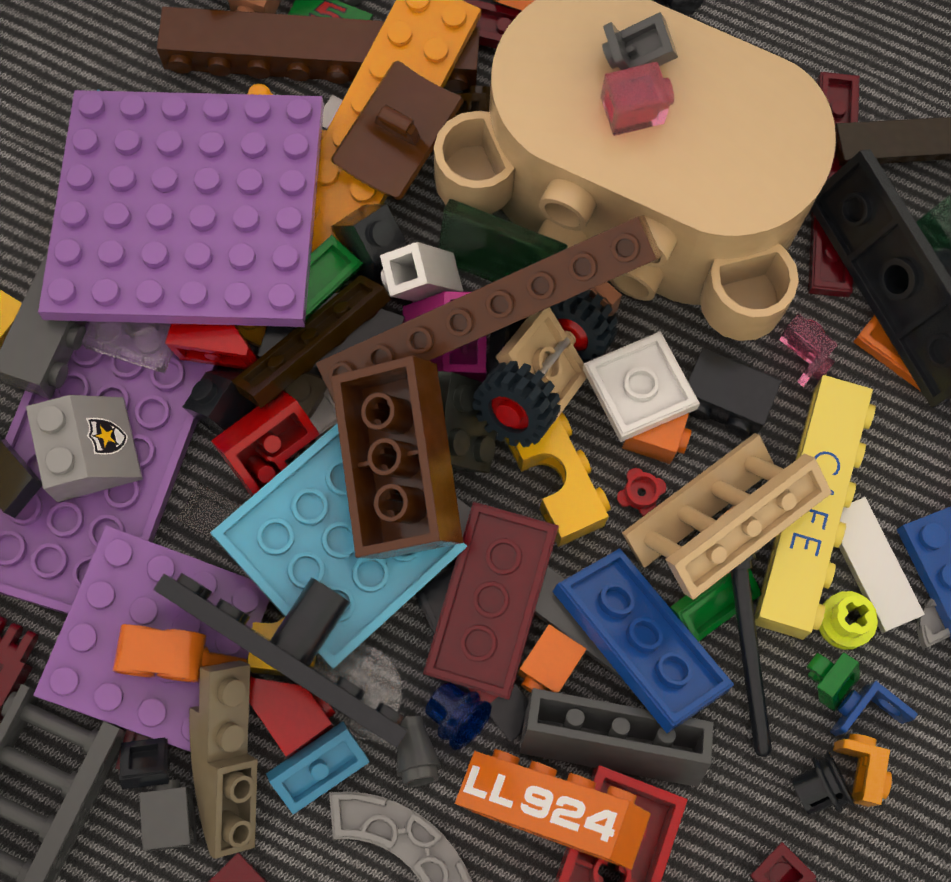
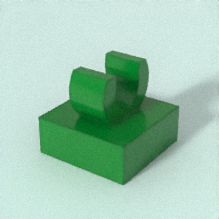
M843 652L836 663L833 664L826 657L817 653L807 665V669L810 670L808 677L819 684L817 686L819 702L835 712L860 678L859 662Z

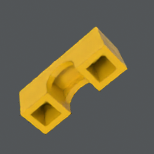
M563 412L535 445L531 443L529 447H522L519 442L515 447L509 445V438H505L521 472L537 465H545L556 470L561 476L563 487L558 492L543 498L539 509L545 522L559 526L555 540L558 547L604 527L609 517L607 512L611 510L609 501L602 488L598 487L595 489L588 476L591 473V467L585 453L581 449L576 451L569 438L572 436V429Z

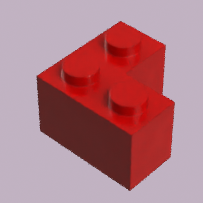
M282 391L275 400L268 402L262 408L257 406L212 439L211 442L252 497L288 466L285 460L318 437L320 433L298 401L285 391Z

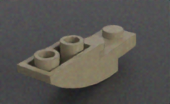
M241 660L200 667L199 706L189 708L190 751L194 788L203 833L209 854L214 859L255 848L258 759L248 754L250 664Z

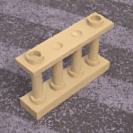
M754 433L623 531L622 534L640 566L643 568L647 567L661 555L664 556L683 593L694 600L832 492L816 458L804 453L783 469L774 465L760 435ZM761 479L768 481L752 494L745 492ZM728 504L735 506L718 520L711 518ZM695 529L701 532L685 545L680 546L677 544Z

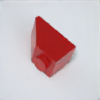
M170 324L165 344L180 360L239 369H247L258 360L237 325Z
M250 677L249 703L287 758L334 728L329 718L336 712L330 704L316 695L313 696L307 689L296 684Z

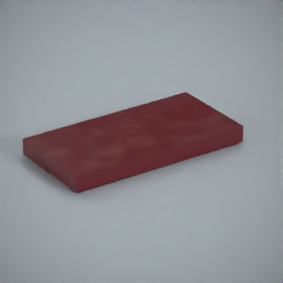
M473 501L463 535V542L467 547L457 556L423 674L510 700L559 530L558 525Z

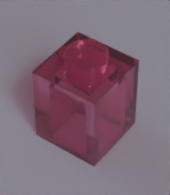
M658 62L605 74L600 98L613 136L665 124L669 106L674 103V92L670 79L668 77L663 78Z

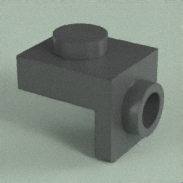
M661 12L621 31L612 22L603 26L608 40L602 44L605 57L612 69L619 67L629 80L678 58L666 19Z

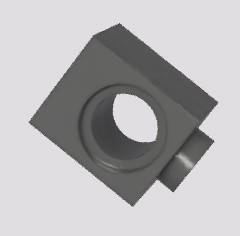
M169 780V784L152 786V791L139 793L143 851H158L198 845L194 789L181 787L180 780Z

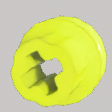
M841 591L832 595L823 603L825 605V614L819 631L823 639L831 646L841 650H853L869 642L875 635L878 625L877 612L872 602L863 595L853 591ZM855 609L858 610L861 616L857 619V623L849 625L845 617L849 612Z

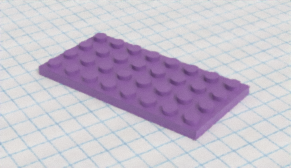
M86 322L84 341L78 350L73 351L67 364V378L62 387L56 388L51 399L67 395L123 397L126 403L143 480L61 502H56L42 486L15 518L3 513L0 509V594L68 615L106 525L153 542L198 422L182 406L191 395L195 384L201 380L205 372L218 368V365L180 360L165 344L170 328L168 323ZM25 391L5 439L41 480L26 406L51 399Z

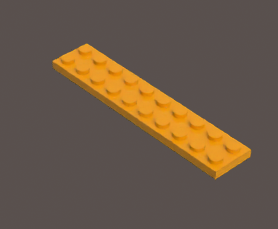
M463 0L395 1L321 140L311 253L331 235L338 240L331 227L332 225L363 205L384 204L387 195L369 187L332 163L331 158L392 63L400 61L420 76L444 88L481 17L480 8ZM237 325L246 341L260 348L267 326Z

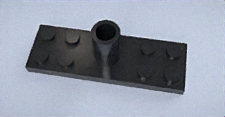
M871 149L860 150L825 182L811 207V211L930 407L935 408L951 399V250L948 248L933 249Z
M183 573L180 574L177 580L163 574L153 589L397 748L408 732V729L401 725L405 716L383 702H380L377 708H374L362 700L366 691L342 676L338 678L337 682H334L310 666L350 604L344 597L311 577L271 640L246 625L250 619L248 614L222 598L215 605L208 600L212 591Z

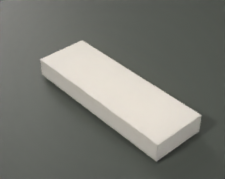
M866 497L852 502L849 508L843 507L840 522L846 523V530L839 549L862 595L872 602L875 607L878 627L883 634L924 616L925 614Z

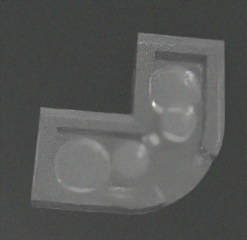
M359 645L333 670L319 656L316 667L317 671L334 682H337L340 676L353 682L366 691L362 700L374 708H377L379 703L383 702L399 712L402 700L401 679L395 665L386 655L376 649ZM350 718L348 729L354 738L392 746Z

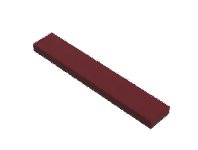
M820 72L817 84L827 98L835 125L837 123L858 122L860 76ZM836 148L827 180L842 167L839 166ZM812 212L808 293L849 298L853 291V278Z

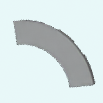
M348 791L329 792L333 840H360L380 846L400 858L410 867L420 882H473L455 848L431 822L417 812L400 803L377 795Z

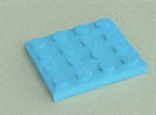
M338 424L333 426L210 532L211 536L284 617H286L311 577L350 602L317 653L332 670L467 547L463 542L461 544L385 559L356 558Z

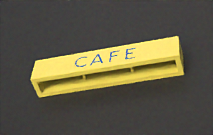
M822 375L814 388L795 460L804 453L816 458L832 493L775 537L761 588L762 595L758 599L754 614L756 626L803 640L812 633L813 629L818 631L825 614V605L819 604L823 588H830L836 569V564L830 562L833 547L839 548L846 530V523L840 522L843 507H850L856 490V483L850 482L853 467H860L866 450V444L860 443L863 429L868 430L875 414L876 406L870 404L873 392L871 388Z

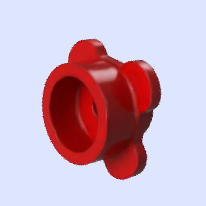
M633 468L627 472V483L625 488L618 492L617 501L620 506H631L639 510L642 516H645L657 507L656 502L659 496L666 492V483L661 478H656L639 468ZM643 489L645 490L646 494L644 496H640L638 494V490Z

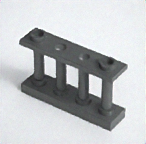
M21 684L17 692L14 691L9 695L1 711V716L4 718L0 724V773L4 765L60 790L61 797L64 800L56 815L52 814L46 817L0 795V817L38 834V840L42 842L34 860L30 858L26 862L0 850V872L16 879V882H56L120 753L121 743H123L127 731L103 721L100 729L95 728L90 731L36 706L39 698L33 696L35 689ZM26 723L82 747L83 754L86 757L78 772L73 771L69 774L15 749L14 746Z

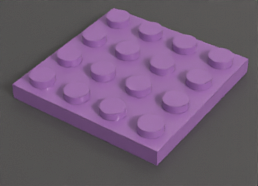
M106 525L33 696L152 739L168 738L169 745L191 752L189 708L199 706L200 679L199 682H184L157 677V673L152 678L113 672L121 625L129 624L159 630L177 629L202 633L207 636L205 646L208 647L209 652L247 659L249 654L247 650L153 589L163 574L177 580L180 574L183 573L212 591L208 600L215 605L222 598L248 614L250 619L246 625L251 628L253 622L261 623L269 599L247 577Z

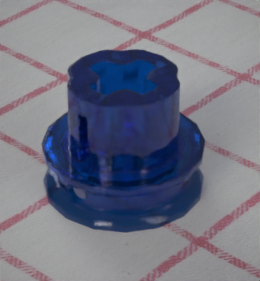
M453 683L443 684L433 693L425 707V713L439 725V738L441 740H449V746L453 750H459L468 745L480 733L489 719L492 706L488 701H481L478 692L471 691L465 694Z

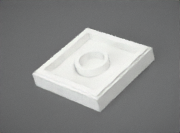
M661 331L583 364V371L620 442L697 410L700 403Z

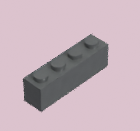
M47 250L0 349V379L5 384L51 399L56 388L62 387L67 378L68 361L73 351L78 350L84 341L87 321L43 320L39 315L38 309L48 254Z
M533 688L525 711L519 753L594 768L600 765L620 773L699 787L712 762L714 722L689 718L667 734L647 709Z

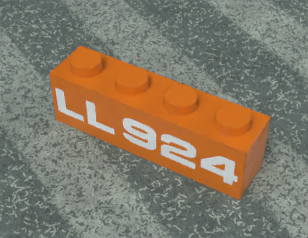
M494 749L492 756L474 751L454 804L488 819L632 870L651 814L634 804L636 795L613 786H609L607 793L594 790L595 782L573 773H569L567 781L557 778L556 769L535 761H531L529 768L518 765L520 758L498 749Z

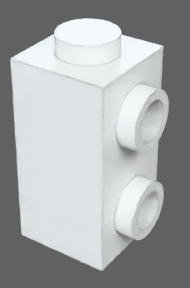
M415 242L380 255L383 266L381 280L390 297L417 302L444 291L463 292L453 252Z

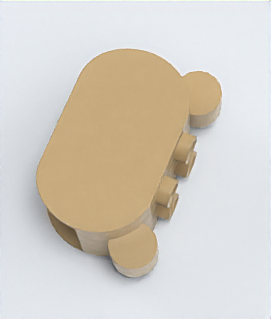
M535 0L511 22L497 46L491 71L489 112L474 111L461 113L448 120L438 132L434 145V179L437 193L446 206L459 214L472 217L491 215L502 209L518 228L535 237L533 240L534 246L545 257H550L637 216L644 215L662 257L610 280L611 284L625 295L638 300H652L657 293L675 302L701 305L702 313L709 325L722 336L738 341L756 340L769 334L775 328L795 297L799 278L797 266L788 253V249L824 186L831 170L836 146L835 123L830 105L823 91L815 80L799 66L652 0ZM661 12L666 19L678 58L631 80L624 75L619 67L612 69L602 48V44L608 41L603 26L612 22L621 31Z

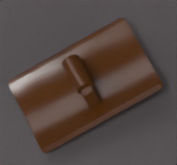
M395 61L331 158L332 163L369 187L391 198L401 200L433 151L438 132L448 120L454 118L463 104V98L430 82L402 62Z

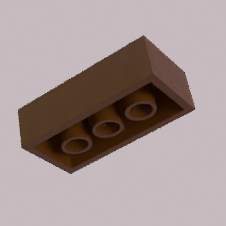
M412 355L331 376L356 558L385 559L463 543L437 364Z

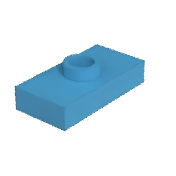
M342 721L267 772L266 775L270 784L291 813L295 814L367 765L370 761L346 724Z

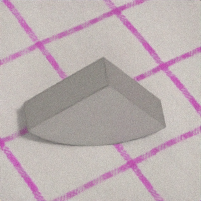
M929 598L924 604L923 612L925 615L918 618L917 634L922 649L950 637L951 634L948 628L945 629L935 609L937 605L932 598Z

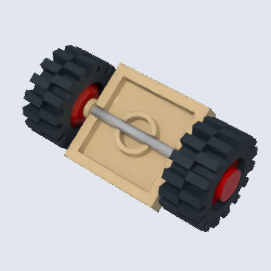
M589 289L529 316L497 354L496 359L499 365L490 372L473 396L476 399L473 402V409L480 410L476 415L478 421L486 420L487 424L484 429L488 433L495 430L498 433L496 439L503 442L505 438H509V445L515 447L519 442L522 447H529L531 443L534 445L538 443L587 379L583 371V364L603 356L614 341V337L618 332V328L614 326L618 321L616 316H608L613 309L609 304L605 306L600 304L603 297L598 293L592 298L589 296L591 292Z

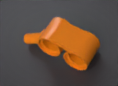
M122 624L112 671L125 675L152 678L157 673V677L164 679L199 682L200 667L239 660L247 663V660L241 657L209 652L208 647L205 646L207 636L202 633L177 629L159 630L146 626Z

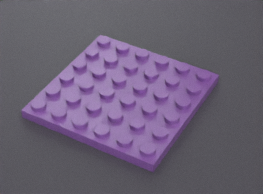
M74 90L38 309L41 318L54 321L305 327L324 111L322 96Z

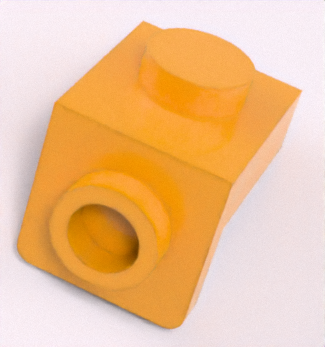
M851 733L848 739L834 742L833 751L858 758L852 791L855 804L866 807L881 805L882 799L888 797L892 784V774L887 771L890 750L877 747V739Z

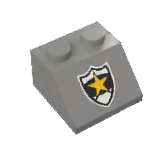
M67 395L26 406L42 486L56 502L143 480L126 403L123 397Z

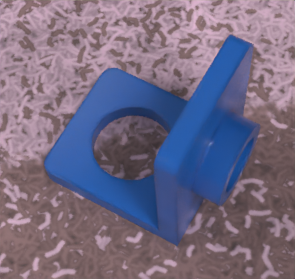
M874 681L863 686L859 693L852 690L845 697L837 709L842 716L833 726L830 733L834 736L846 733L870 700L901 724L913 721L918 714L879 682Z

